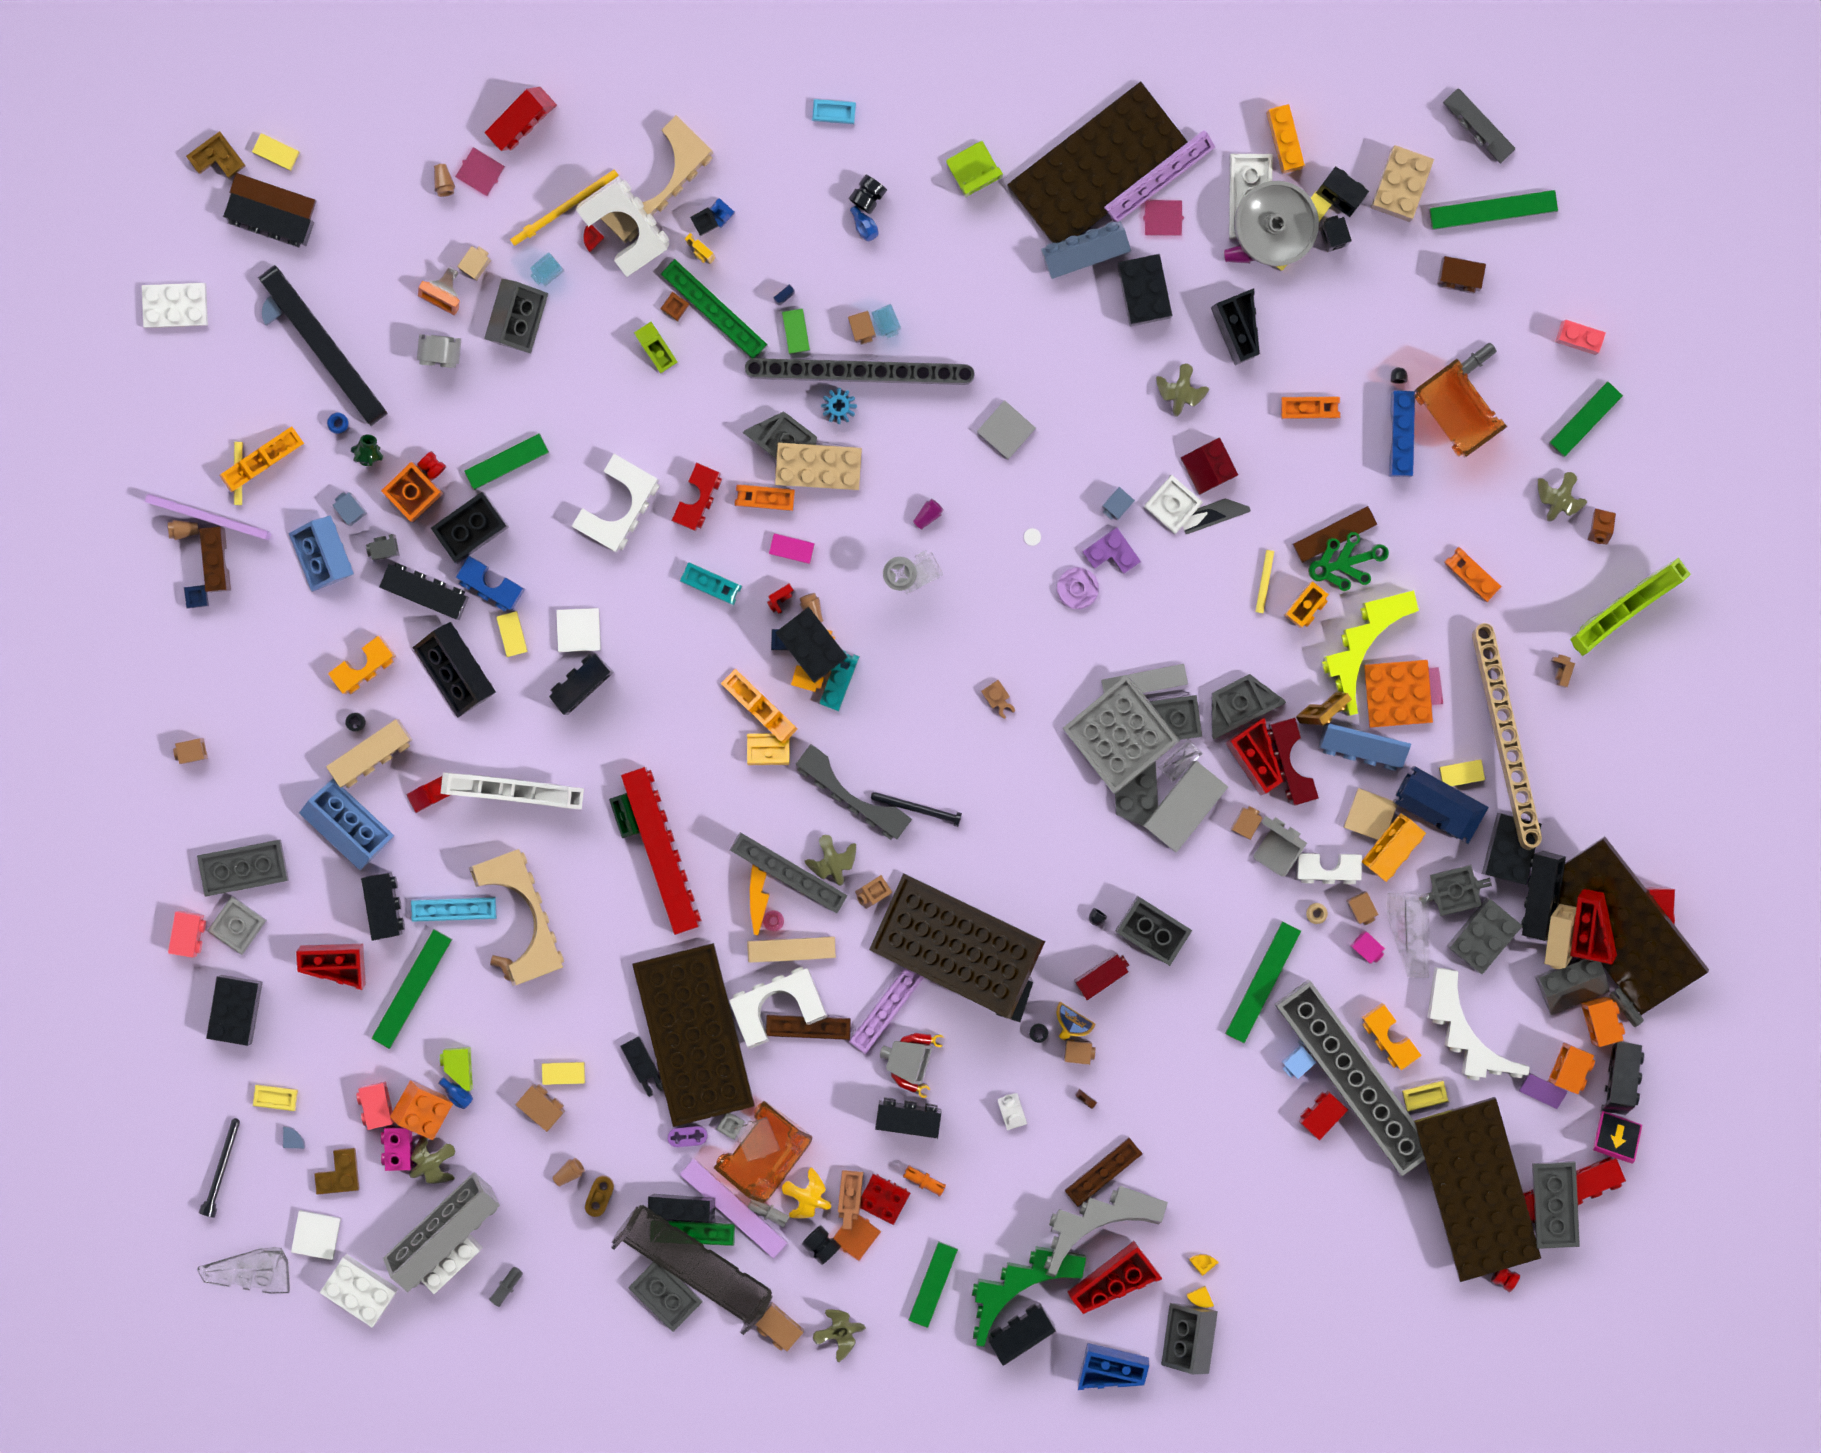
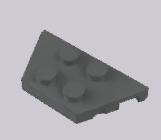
M784 411L743 431V434L775 458L777 455V442L816 445L817 436Z
M1248 674L1212 693V738L1216 739L1285 704L1286 701L1251 674Z
M1156 761L1115 794L1116 815L1143 826L1158 808Z

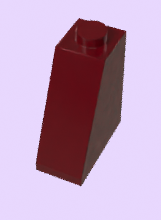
M1116 953L1077 977L1074 981L1086 1000H1089L1129 972L1127 967L1130 965L1123 955L1119 957Z

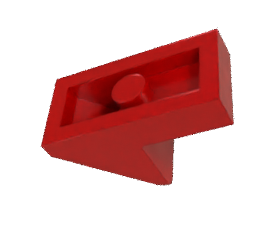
M443 776L406 794L415 813L450 796L441 794Z

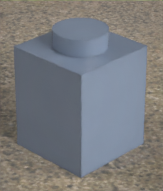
M1118 487L1103 504L1102 507L1105 509L1103 513L1110 520L1114 518L1118 520L1135 500L1121 487Z
M345 492L341 493L335 498L336 503L332 505L349 526H352L367 514L362 505L350 492L347 494Z

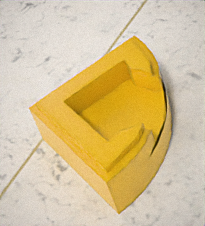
M1198 1254L1189 1258L1202 1276L1219 1263L1214 1257L1207 1254Z
M1206 1286L1186 1294L1189 1300L1196 1306L1203 1308L1214 1306Z

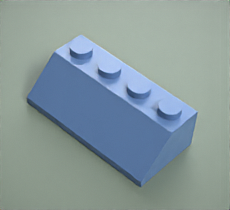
M1328 723L1323 727L1318 748L1323 749L1324 754L1335 756V753L1338 752L1344 754L1343 758L1355 761L1356 757L1364 759L1365 764L1376 766L1378 762L1385 764L1384 768L1396 771L1397 767L1403 768L1411 743Z
M334 778L311 797L299 812L303 818L359 870L363 869L394 837L343 787L340 788Z

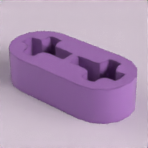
M699 1125L676 1127L669 1132L667 1139L673 1147L698 1146L705 1143L708 1133L703 1126ZM696 1130L704 1133L700 1141H697L695 1137L689 1138V1135L695 1134ZM678 1132L679 1135H686V1138H682L679 1143H676V1140L672 1139L671 1136Z

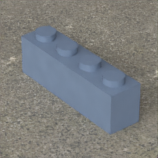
M1121 221L1110 222L1105 227L1090 229L1085 234L1070 236L1065 241L1050 243L1041 249L1051 279L1131 251L1126 231Z

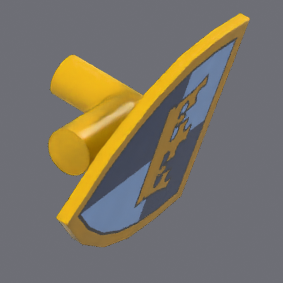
M1059 1002L1056 1014L1063 1028L1059 1037L1062 1040H1066L1070 1036L1090 1034L1094 1029L1095 1023L1062 1002Z

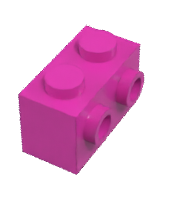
M387 1126L384 1128V1132H381V1144H384L385 1153L381 1154V1164L385 1165V1171L411 1170L413 1168V1161L411 1160L413 1153L412 1131L401 1126Z

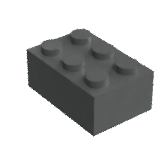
M1138 895L1115 930L1118 934L1169 966L1192 932L1190 928Z
M1486 898L1482 902V906L1478 907L1448 943L1447 947L1483 975L1523 925L1494 901Z

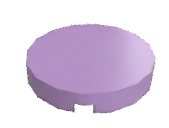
M1075 567L1067 570L1061 575L1057 583L1059 599L1064 605L1072 609H1083L1090 606L1098 595L1099 584L1096 577L1091 571L1084 568Z

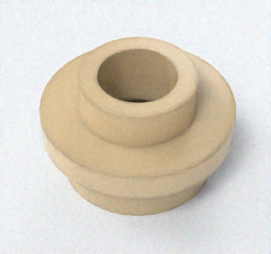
M1320 903L1311 904L1306 911L1307 919L1313 924L1323 923L1328 914L1326 907ZM1318 909L1320 911L1319 917L1313 916L1314 910Z

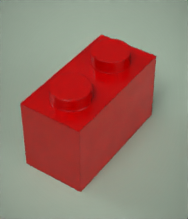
M1329 1091L1326 1093L1321 1092L1314 1100L1316 1102L1311 1109L1307 1107L1300 1115L1301 1119L1299 1122L1319 1141L1348 1111Z

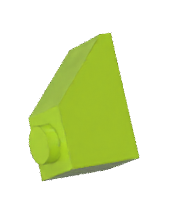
M652 321L634 332L660 374L678 363Z
M471 1047L445 1048L443 1054H440V1066H444V1072L465 1091H471L473 1089Z

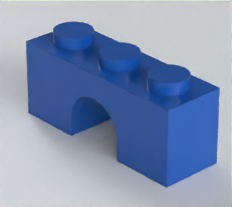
M468 556L456 576L460 580L458 584L468 590L473 587L478 590V596L487 601L489 598L496 601L495 606L505 612L507 608L513 610L525 588L508 578H504L498 587L490 588L485 582V574L489 567Z

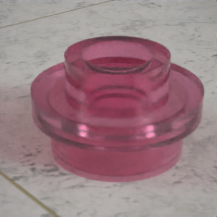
M771 910L765 914L763 924L769 931H778L784 924V917L779 911ZM776 917L778 920L777 924H771L770 918Z

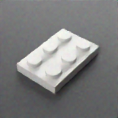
M206 283L142 285L144 328L208 326Z

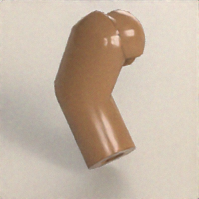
M492 955L490 965L501 967L505 974L504 978L507 981H511L505 966L513 963L512 960Z

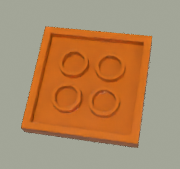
M1428 660L1364 665L1369 728L1433 723Z

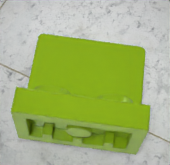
M983 141L946 160L965 198L1003 177L1001 169L996 166Z

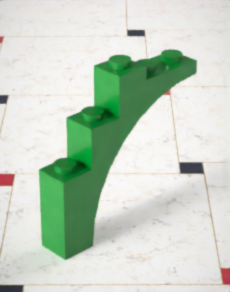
M1036 1246L1035 1251L1030 1252L1029 1263L1032 1264V1267L1007 1262L1006 1268L1002 1267L1000 1280H1004V1283L978 1279V1284L974 1283L972 1296H975L976 1303H982L983 1305H978L976 1318L980 1319L979 1327L975 1326L973 1332V1339H976V1345L985 1346L988 1332L996 1316L1006 1303L1019 1292L1049 1279L1065 1277L1082 1279L1086 1256L1068 1252L1056 1276L1051 1277L1046 1275L1047 1269L1044 1266L1047 1257L1052 1256L1054 1249Z

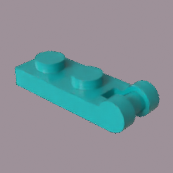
M688 562L680 580L689 586L732 605L736 602L737 592H740L742 588L741 585ZM724 586L730 587L727 595L721 593Z
M846 654L848 658L843 662L850 664L848 670L840 667V663L831 671L819 704L836 711L840 710L860 657L855 654L853 656Z

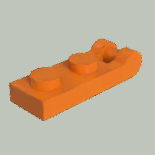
M1282 397L1281 419L1340 418V412L1338 411L1340 397ZM1324 404H1330V411H1324Z
M736 485L738 495L734 506L793 511L795 490ZM746 492L752 493V500H746Z
M1457 547L1454 551L1455 554L1451 558L1448 557L1444 563L1484 601L1488 602L1502 586L1469 557L1463 549ZM1462 559L1465 564L1460 568L1457 563Z

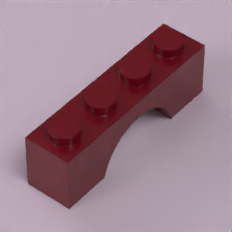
M1290 718L1269 724L1270 729L1267 732L1271 742L1274 741L1276 747L1273 750L1274 756H1276L1277 762L1280 761L1282 767L1280 773L1283 782L1286 781L1288 790H1285V795L1288 803L1292 802V805L1295 806L1319 799L1313 778L1301 776L1291 765V749L1301 738L1296 719Z

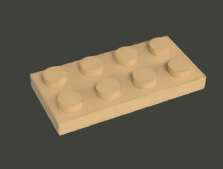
M777 442L775 485L859 490L862 448Z

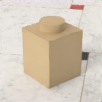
M471 246L457 267L477 281L491 262L487 257L489 253L479 246L477 249Z

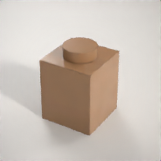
M865 311L849 316L848 319L855 342H860L861 345L872 342V338L876 337L869 312Z
M204 738L175 743L176 748L173 749L175 760H179V764L208 759Z
M1251 806L1248 809L1242 807L1231 830L1251 840L1262 820V817L1259 816L1260 811Z
M1366 891L1346 900L1358 924L1363 923L1364 926L1375 921L1374 917L1379 915Z
M1066 1039L1064 1061L1090 1065V1061L1095 1059L1096 1047H1092V1042Z

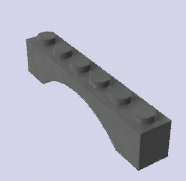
M810 744L796 763L799 766L797 771L805 777L811 775L816 779L814 783L824 790L826 787L830 789L833 798L840 803L842 800L850 804L847 807L856 815L859 812L866 816L865 821L875 828L876 825L883 829L881 833L890 840L893 837L898 839L911 822L912 818L896 806L883 807L872 805L851 795L836 778L828 756L814 745Z

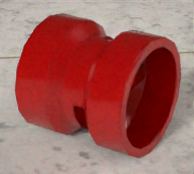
M433 451L426 454L417 464L421 470L427 472V477L431 481L437 478L447 467L443 462H439L436 459Z
M1507 1268L1494 1272L1491 1281L1496 1285H1502L1503 1289L1510 1293L1517 1285L1520 1274L1515 1271L1511 1272Z

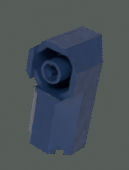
M1412 766L1410 770L1414 771L1413 774L1407 773L1396 792V796L1399 799H1394L1392 803L1436 826V828L1456 839L1459 838L1462 842L1469 844L1489 807L1418 767Z

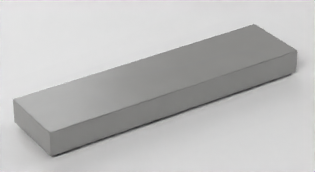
M1184 664L1128 674L1142 693L1188 684ZM1126 675L1101 680L1103 692H1107Z

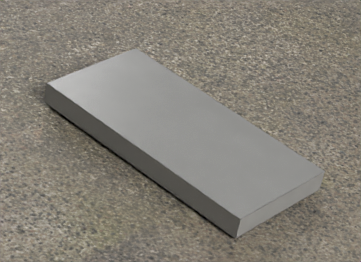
M1195 760L1143 826L1177 853L1228 786Z

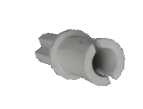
M752 1198L748 1204V1208L763 1216L764 1220L769 1219L784 1228L785 1223L789 1219V1215L773 1208L774 1205L769 1206L756 1198Z

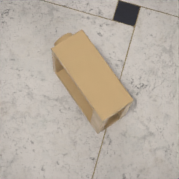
M1559 904L1551 916L1544 964L1550 965L1551 968H1566L1573 957L1570 956L1577 907Z

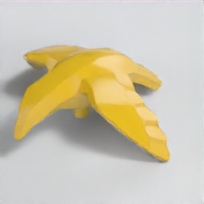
M813 1168L808 1170L809 1185L806 1189L799 1188L790 1181H786L782 1185L783 1194L792 1196L799 1201L798 1208L789 1212V1217L810 1218L815 1215V1208L827 1210L832 1206L829 1201L821 1198L826 1188Z

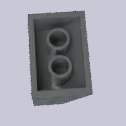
M501 279L484 339L531 354L548 293L517 281Z
M1578 958L1569 962L1566 968L1551 969L1535 976L1550 1015L1610 992L1605 971L1601 962Z
M1170 1303L1161 1365L1192 1375L1209 1374L1218 1311L1199 1306Z

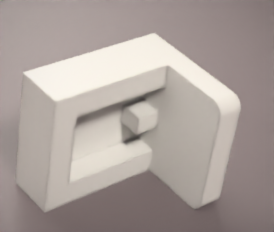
M1017 1093L998 1099L1007 1130L1027 1124Z

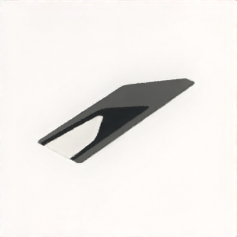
M1225 498L1198 508L1186 521L1183 528L1185 534H1190L1243 515L1251 510L1249 506Z

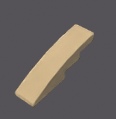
M832 936L747 941L748 962L836 958L835 937Z

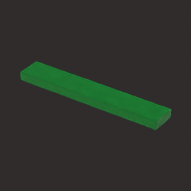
M1551 190L1430 208L1429 212L1432 230L1557 212L1558 205L1556 191Z
M676 259L661 273V276L750 358H756L768 345Z
M1283 921L1281 922L1225 1034L1245 1043L1301 930Z
M433 929L371 1039L388 1049L392 1047L453 940L452 938Z

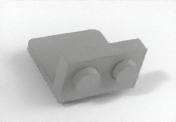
M1265 816L1262 824L1271 830L1255 852L1254 859L1281 877H1284L1307 842L1299 838L1301 833L1291 827L1288 830L1285 829V823L1275 817L1271 820Z

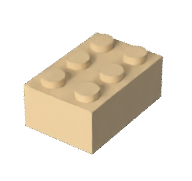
M1394 145L1390 151L1370 208L1411 222L1434 159Z

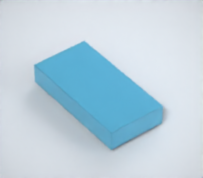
M814 99L812 121L854 124L856 102Z

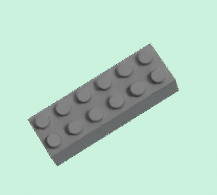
M475 1172L472 1173L383 1257L390 1278L406 1292L417 1287L427 1274L434 1271L438 1263L446 1259L451 1254V1251L456 1246L462 1244L473 1230L478 1229L488 1216L496 1212L500 1204L492 1187Z

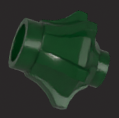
M366 434L361 436L358 444L353 446L350 451L355 455L353 461L360 462L363 466H372L373 462L383 460V455L379 451L380 446L377 445V439L373 435Z

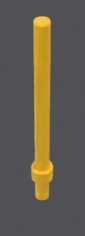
M615 169L532 225L528 224L525 226L523 231L511 238L510 241L516 246L526 238H532L538 230L618 177V173Z

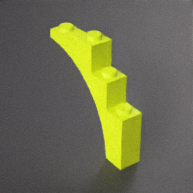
M1414 590L1362 603L1363 608H1360L1363 621L1367 620V624L1343 630L1344 634L1341 635L1343 646L1347 647L1348 651L1324 657L1325 661L1322 662L1324 673H1328L1329 677L1338 676V679L1335 680L1337 691L1348 693L1352 699L1343 710V713L1347 712L1348 716L1358 714L1356 680L1360 664L1367 649L1375 638L1390 624L1403 616L1419 611Z

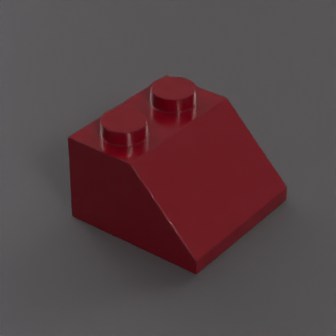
M1220 437L1180 457L1199 495L1238 476L1236 468Z

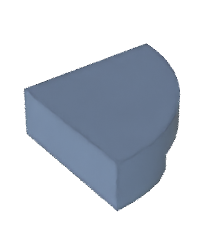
M272 296L266 299L262 307V318L265 325L270 324L284 314Z
M283 1127V1148L304 1149L305 1142L301 1135L291 1127Z

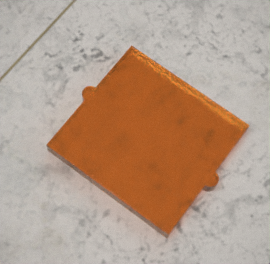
M858 1214V1220L853 1219L852 1230L842 1229L841 1226L833 1238L841 1245L844 1253L848 1252L859 1261L881 1231L872 1225L869 1219H864Z

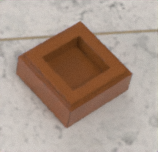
M672 292L660 309L676 321H679L690 304Z

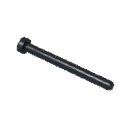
M877 792L871 794V799L874 801L953 822V826L959 827L962 816L960 812L952 814Z

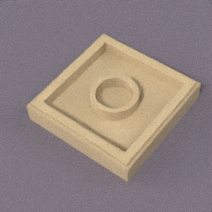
M1358 788L1343 828L1379 840L1389 828L1397 805L1392 803V800Z

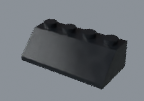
M451 622L432 631L412 647L457 718L496 693Z

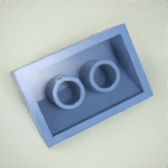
M331 515L310 521L289 533L311 592L344 580L354 574Z

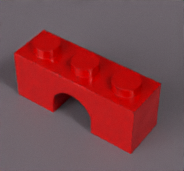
M696 462L688 482L699 488L700 498L694 504H685L680 501L671 521L694 531L697 528L701 529L706 519L703 516L705 509H710L714 500L711 495L714 489H719L722 478H720L721 473Z

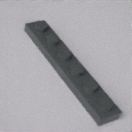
M741 832L730 848L731 852L835 913H838L848 896Z

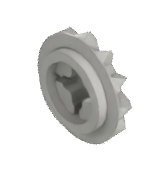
M905 557L890 559L883 569L885 583L891 589L898 591L910 588L917 577L915 565ZM904 565L903 573L908 579L901 577L895 582L896 574L891 569L900 570Z

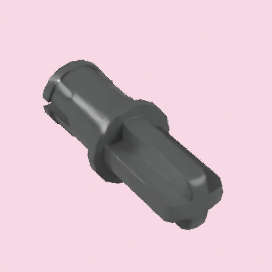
M1488 343L1475 354L1472 352L1471 357L1457 366L1458 371L1463 377H1466L1467 374L1478 366H1483L1482 363L1497 352L1493 344Z
M1620 987L1615 989V992L1613 991L1609 994L1613 1001L1617 1003L1620 1009L1619 1012H1623L1633 1027L1639 1026L1644 1021L1633 1006V1001L1630 1002Z
M513 1267L505 1279L499 1282L500 1286L489 1300L494 1305L500 1307L508 1294L514 1291L513 1287L519 1281L523 1272L519 1268Z

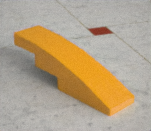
M291 426L219 476L232 493L303 445L304 442Z
M734 669L721 683L783 744L798 730L737 669Z
M752 864L750 914L754 935H759L770 894L762 892L767 872L760 870L759 867Z

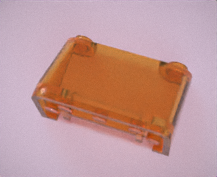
M1455 359L1417 387L1414 397L1420 405H1425L1453 443L1451 448L1458 457L1462 455L1465 458L1507 428L1502 419L1493 417L1496 413L1491 411L1467 378L1468 375L1466 373L1461 374L1463 373L1461 369L1463 366L1458 359Z
M763 1101L755 1108L754 1118L757 1122L734 1153L722 1154L714 1166L718 1173L745 1196L760 1203L766 1202L773 1195L812 1142V1135L766 1101Z

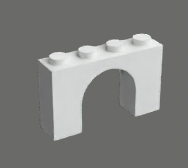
M618 176L580 202L576 211L588 227L606 214L615 211L624 212L636 221L639 228V238L619 252L614 259L625 276L628 277L666 251L669 246V238L664 231H660L657 228L654 217L645 212L642 201L638 197H634L630 192L631 187L627 181L622 180Z
M613 454L603 472L622 482L630 490L632 505L628 514L617 521H605L582 508L572 527L611 550L618 552L619 549L623 550L628 542L626 536L629 531L634 532L639 523L636 520L640 513H645L649 506L647 500L650 495L654 496L660 485L657 484L659 479Z
M803 967L791 971L792 975L785 978L783 975L772 979V983L764 985V983L752 987L753 991L748 993L741 991L734 994L733 999L729 1000L749 1049L769 1041L761 1021L760 1012L765 1000L773 994L787 993L795 997L808 1025L827 1018L826 1011L808 969H803Z

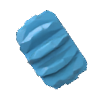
M841 388L837 389L838 395H835L830 390L829 393L832 398L823 397L829 404H821V408H829L823 415L828 416L832 414L829 422H833L835 417H837V424H841V417H844L846 423L849 422L846 415L855 416V413L850 409H856L857 405L849 404L855 400V397L851 396L847 399L849 391L846 390L844 395H841ZM837 401H842V405L845 404V408H841L840 412L833 408V405H837Z

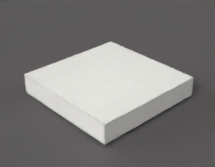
M1171 475L1144 505V508L1176 534L1203 502Z
M599 608L556 610L558 652L601 650Z
M300 1210L291 1252L333 1260L341 1218Z

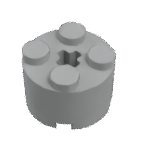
M419 334L417 360H420L419 364L432 366L435 365V362H439L440 367L456 368V364H459L461 338H455L454 342V337L426 335L425 339V334Z

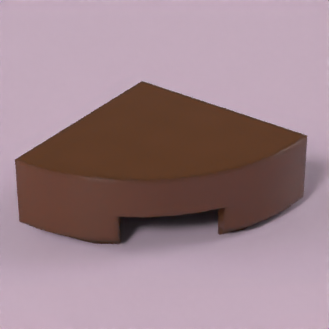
M1080 1088L1076 1092V1097L1083 1101L1084 1104L1091 1109L1097 1104L1095 1099Z

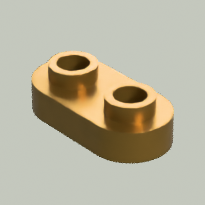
M602 1175L593 1182L585 1203V1211L588 1215L599 1217L605 1212L614 1189V1182L610 1177ZM605 1182L607 1189H601L600 1183ZM598 1202L600 1208L594 1209L592 1203Z

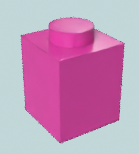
M1365 930L1350 945L1370 964L1373 961L1377 963L1384 955L1382 951L1385 948Z

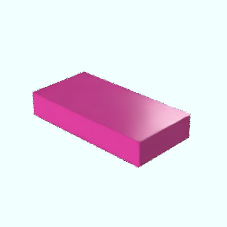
M774 533L769 554L810 564L815 543Z

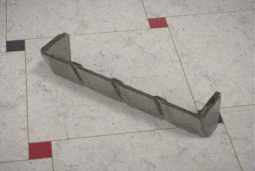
M644 1205L636 1206L612 1240L611 1248L613 1250L623 1241L743 1320L745 1323L740 1331L742 1335L748 1332L764 1316L773 1297L770 1288L747 1273H742L738 1267L714 1251L706 1249L702 1243L679 1228L671 1226L667 1220L656 1215Z

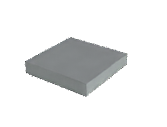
M1004 400L978 429L977 433L1006 459H1009L1036 427Z
M231 896L208 929V932L243 955L267 920Z

